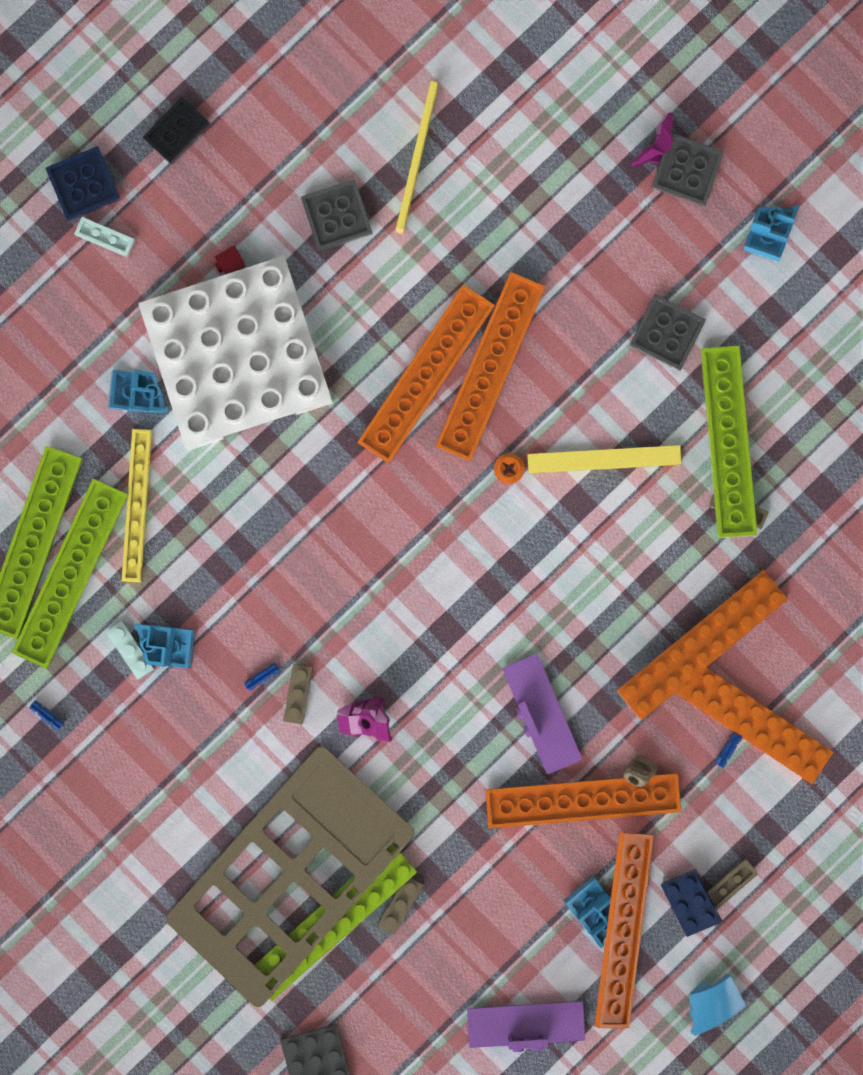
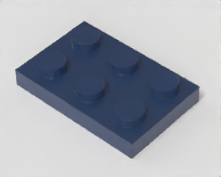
M696 868L661 884L687 937L722 922Z

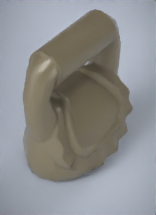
M636 756L631 759L623 776L632 785L643 787L656 774L657 765L655 762L642 756ZM637 762V763H639V764H641V765H643V766H645V767H647V768H649V769H652V770H651V771H648L647 769H644V768H642V767L636 765L635 763Z

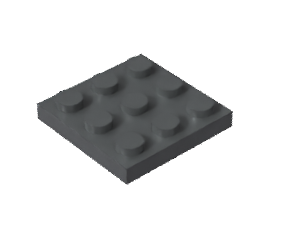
M672 133L673 145L666 154L661 155L651 188L704 207L706 206L723 151Z
M355 179L301 196L319 252L373 234Z
M655 294L629 346L681 371L706 319Z
M337 1024L280 1039L289 1075H350Z

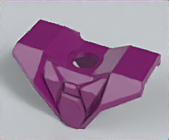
M668 112L663 116L656 127L655 139L651 145L640 151L631 163L634 168L647 162L659 164L661 155L669 151L673 145L672 126L674 114Z
M376 697L355 701L338 709L339 732L358 738L363 734L373 736L380 742H391L393 738L390 735L389 729L390 718L383 710L385 701L382 698ZM362 719H367L370 724L364 726Z

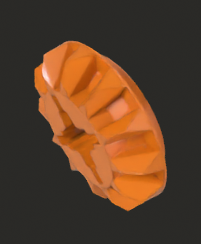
M511 453L501 455L494 465L496 477L505 484H514L519 481L525 470L522 459ZM503 463L507 464L508 466L515 463L513 467L515 475L511 472H508L505 475H503L506 469Z

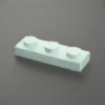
M81 217L74 233L75 236L127 258L135 243V239L84 217Z
M123 621L106 631L137 680L154 670L152 665L146 664L143 656L144 652Z

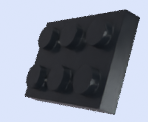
M181 96L143 136V139L169 164H172L210 125V122Z

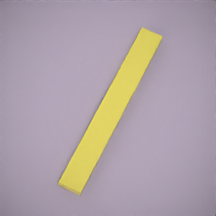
M434 81L430 82L396 226V232L403 233L405 230L438 91V83Z
M132 429L122 581L142 582L152 430Z
M680 445L527 454L528 474L681 465Z

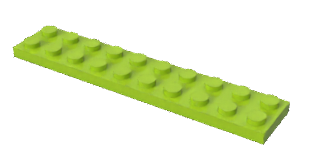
M740 346L701 348L718 538L756 536L757 525Z
M45 446L0 572L1 634L18 639L21 634L83 458Z
M92 479L13 648V654L48 669L122 511L128 494Z
M392 843L387 851L392 854L397 847ZM401 852L269 998L271 1001L277 998L417 873V870ZM355 876L339 889L333 897L338 898L354 881ZM353 887L347 896L352 899L358 890ZM320 906L294 929L289 936L295 942H299L325 913V909ZM313 932L306 940L312 944L318 935ZM276 945L255 966L268 976L286 957V952ZM273 977L266 986L272 989L278 981Z

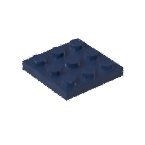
M98 146L45 168L67 221L121 200Z

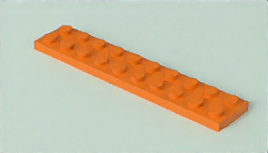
M510 272L437 441L436 448L471 462L546 286Z
M464 284L462 285L357 443L390 464L495 307L493 303Z
M762 570L616 691L640 721L643 720L788 600L769 575Z
M708 668L702 670L676 692L677 695L731 731L741 735L743 739L810 784L814 783L833 754L831 750Z
M678 773L654 775L650 778L648 784L643 787L632 785L625 778L485 789L489 829L681 812Z
M619 832L594 1025L597 1028H629L654 838V835Z

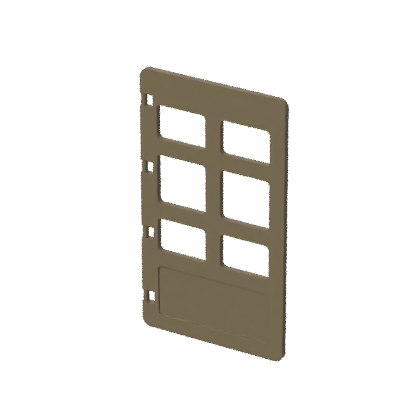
M318 747L169 912L166 921L171 928L252 1005L261 1007L410 842L415 834L414 829L327 748ZM281 809H284L312 835L310 843L295 859H292L263 831L264 827ZM251 842H254L283 870L282 874L257 902H253L225 876V871ZM395 842L399 846L391 854L387 849ZM323 848L327 849L355 875L354 881L338 898H334L306 872V867ZM292 882H297L325 909V913L299 942H295L267 915V910ZM212 886H216L244 913L243 918L226 936L220 933L195 909V904ZM355 887L358 892L350 899L347 894ZM254 925H257L286 952V957L268 976L260 971L237 948V944ZM314 932L318 937L310 944L306 939ZM274 977L278 982L270 989L266 984Z

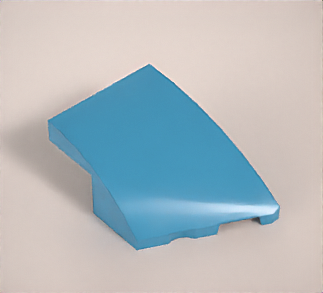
M794 205L792 208H781V206L758 208L743 250L780 262L799 206Z
M118 370L111 371L109 409L168 413V408L165 406L154 372L134 370L132 373Z
M134 624V628L137 630L140 638L139 644L144 652L143 656L146 664L162 667L191 668L195 630Z
M591 876L563 901L591 938L602 948L607 932L611 897L603 890L596 878Z
M725 974L713 986L702 982L689 993L691 1004L690 1017L693 1019L691 1034L696 1036L720 1025L746 1006L730 975Z

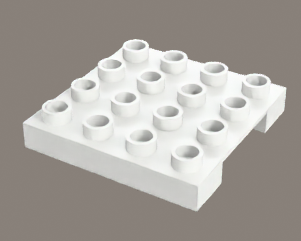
M285 256L138 303L185 449L188 451L222 440L224 436L294 413L299 415L333 403Z

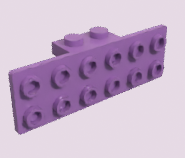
M538 654L503 667L502 670L519 707L515 710L519 719H524L526 726L523 728L527 738L531 736L546 773H553L581 761L580 752Z
M582 1001L467 1009L470 1048L508 1046L509 1050H513V1052H523L524 1049L532 1048L533 1051H542L544 1047H548V1043L585 1040Z

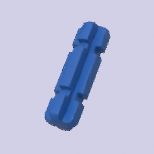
M276 663L268 666V669H263L254 675L252 679L250 678L245 681L244 685L249 691L254 689L256 685H260L269 679L272 674L278 673L280 671Z
M34 701L30 705V710L34 713L37 712L39 717L48 724H52V727L56 730L61 729L64 725V721L56 718L54 713L45 706L42 707V704L38 701Z
M735 732L731 734L730 741H727L720 752V757L718 756L715 761L716 765L721 768L726 766L727 759H730L737 748V743L739 744L742 740L741 735Z

